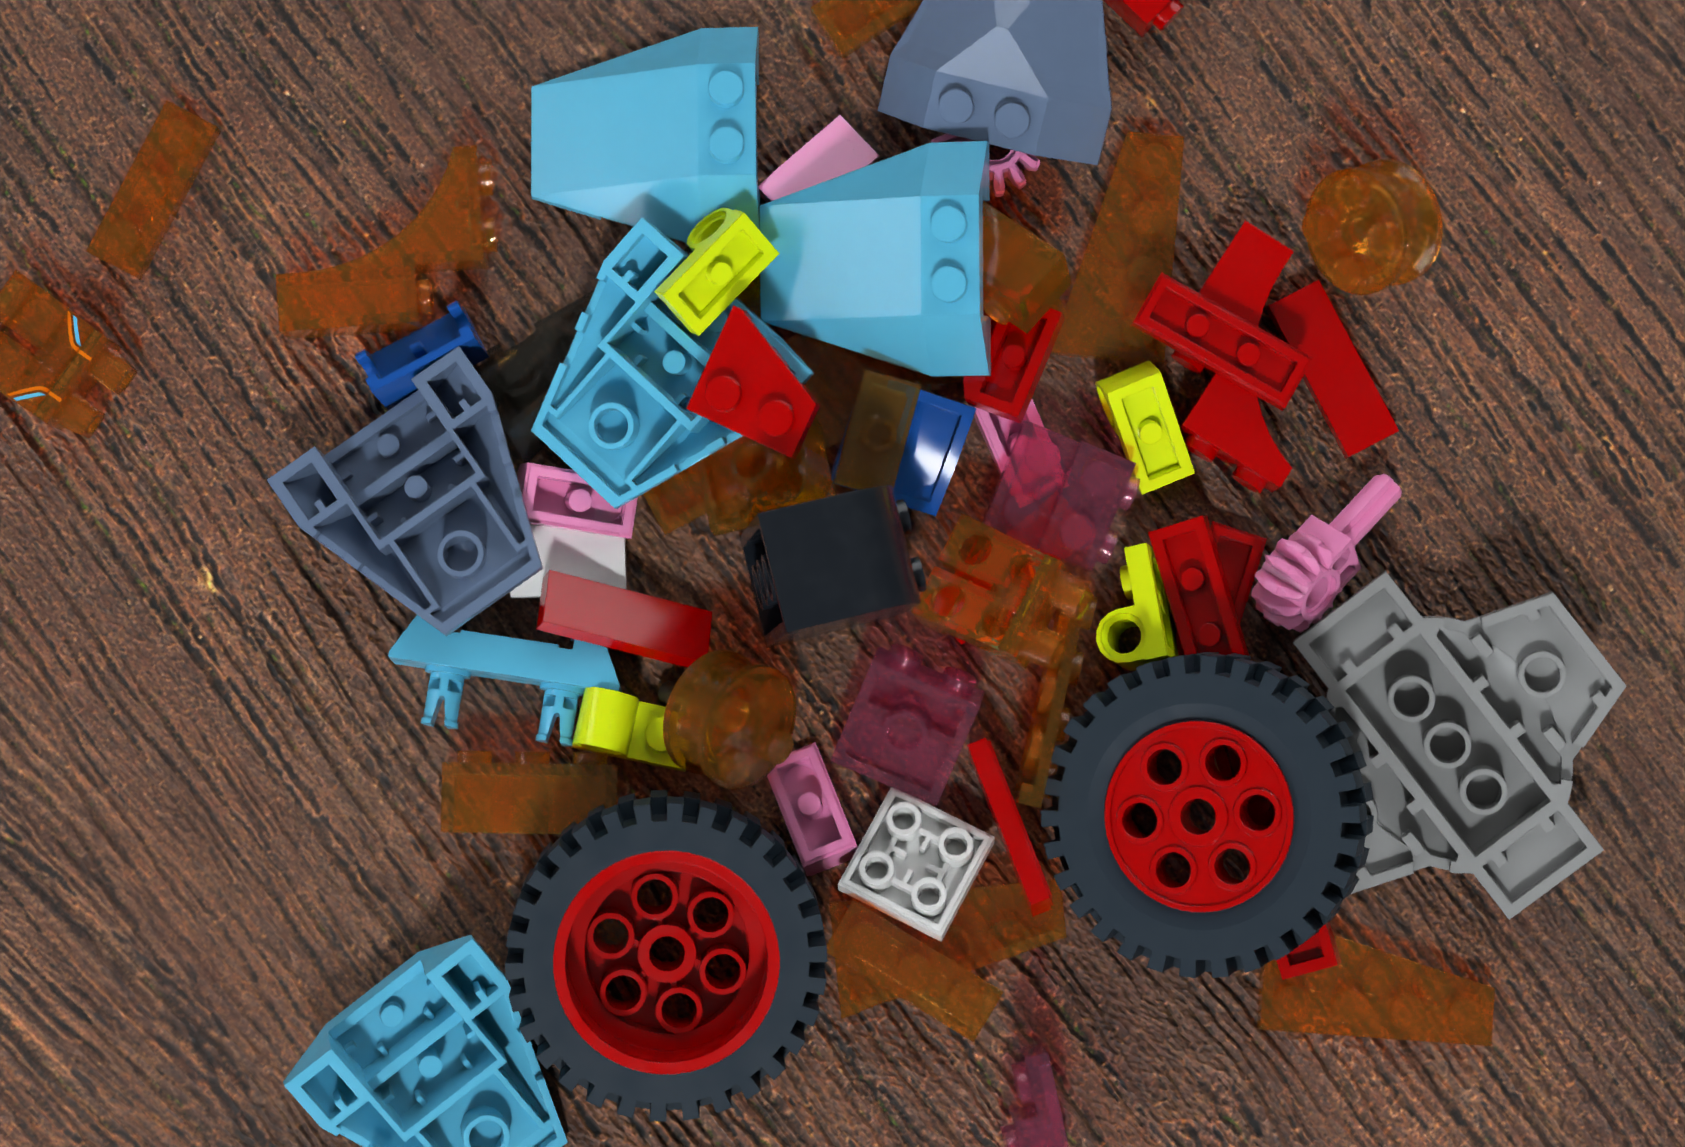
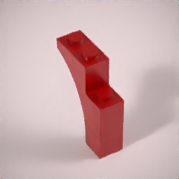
M1245 220L1198 293L1252 324L1259 326L1269 293L1294 251ZM1174 350L1171 355L1172 358L1185 368L1197 374H1201L1203 369H1206L1213 374L1179 426L1182 435L1186 437L1184 441L1186 448L1207 462L1212 463L1215 457L1224 461L1235 469L1231 476L1237 482L1258 494L1264 488L1272 493L1279 489L1293 468L1281 454L1268 431L1261 413L1258 397Z

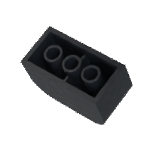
M892 485L855 490L757 513L739 538L766 648L903 614L921 603L919 593L926 591L924 571L918 556L910 558L905 535L912 533L910 515L905 500H896Z

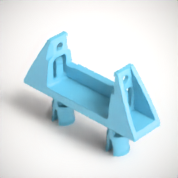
M416 615L388 654V657L394 664L424 668L425 672L430 673L421 724L432 727L435 725L442 701L445 700L444 725L448 729H458L459 723L457 721L464 679H470L471 676L540 686L539 689L545 692L538 734H536L535 741L548 744L556 718L560 717V744L571 747L573 745L572 736L579 696H583L584 689L586 687H599L622 692L608 648L572 638L570 641L574 642L573 649L559 648V644L461 630L460 633L452 632L445 636L420 616Z

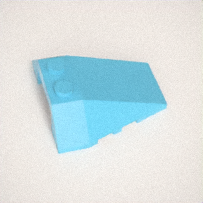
M758 27L700 28L532 86V199L599 220L605 218L632 227L643 217L668 238L685 243L691 230L697 223L711 212L720 208L736 209L744 212L760 230V191L757 176Z
M989 142L927 143L760 205V231L780 253L760 273L761 320L792 332L933 377L991 376V317L983 315V201H990Z
M643 217L603 261L596 277L599 281L585 313L581 312L575 326V330H577L564 362L560 363L531 429L539 439L615 509L620 508L743 436L686 409L733 305L747 311L753 319V323L771 346L775 347L789 365V369L800 383L805 384L814 374L792 348L738 298L700 336L691 333L654 292L689 254Z
M472 935L419 951L326 1023L283 1081L286 1089L321 1128L335 1136L340 1134L362 1147H562L568 1142L531 1041L527 1043L519 1029L521 1022L519 1011H512L509 1000L511 987L508 980H506V975Z

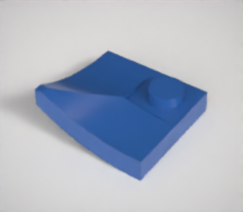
M865 371L828 481L852 490L892 485L896 500L904 499L908 508L936 516L957 465L976 408Z

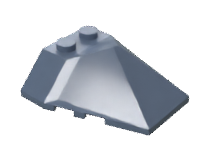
M923 0L890 55L878 111L922 128L974 141H988L990 145L1035 156L1099 165L1112 112L1103 0Z
M459 346L411 379L418 389L416 392L326 455L314 446L267 479L298 527L445 636L457 630L543 569L494 396Z

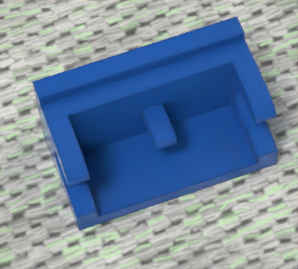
M458 301L447 305L450 313L370 355L366 349L355 354L356 360L368 376L365 380L371 392L387 410H390L418 390L411 380L413 377L459 346L472 365L489 358L465 308Z

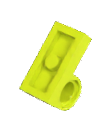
M720 208L705 216L691 230L686 244L693 252L654 292L691 333L700 336L780 253L744 212L736 209Z
M1148 360L1096 381V390L1111 427L1119 436L1136 488L1142 495L1195 474L1162 374L1151 361Z
M1147 543L1125 547L1127 565L1120 567V579L1124 594L1128 600H1134V605L1119 608L1108 613L1100 621L1096 630V642L1100 652L1110 661L1130 671H1136V667L1149 662L1179 656L1169 601L1153 548ZM1130 627H1139L1141 632L1139 645L1129 653H1121L1119 650L1121 634Z
M586 687L572 747L685 772L697 718L675 708L639 701L637 697L623 692L599 687Z

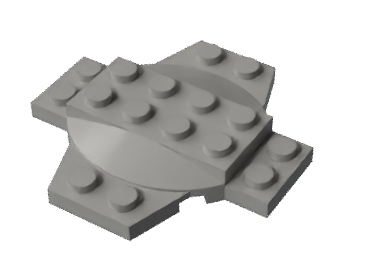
M1385 570L1293 640V644L1328 687L1326 699L1335 707L1329 713L1337 723L1345 721L1352 731L1353 736L1347 738L1354 753L1362 751L1367 765L1360 769L1363 784L1371 782L1373 799L1366 802L1367 815H1374L1373 832L1366 836L1364 847L1370 849L1365 865L1360 867L1355 875V878L1359 880L1351 894L1414 874L1416 870L1431 866L1449 870L1451 873L1474 874L1510 920L1604 851L1601 844L1568 804L1573 784V759L1579 750L1587 744L1626 688V684L1552 591L1466 621L1442 616H1422Z

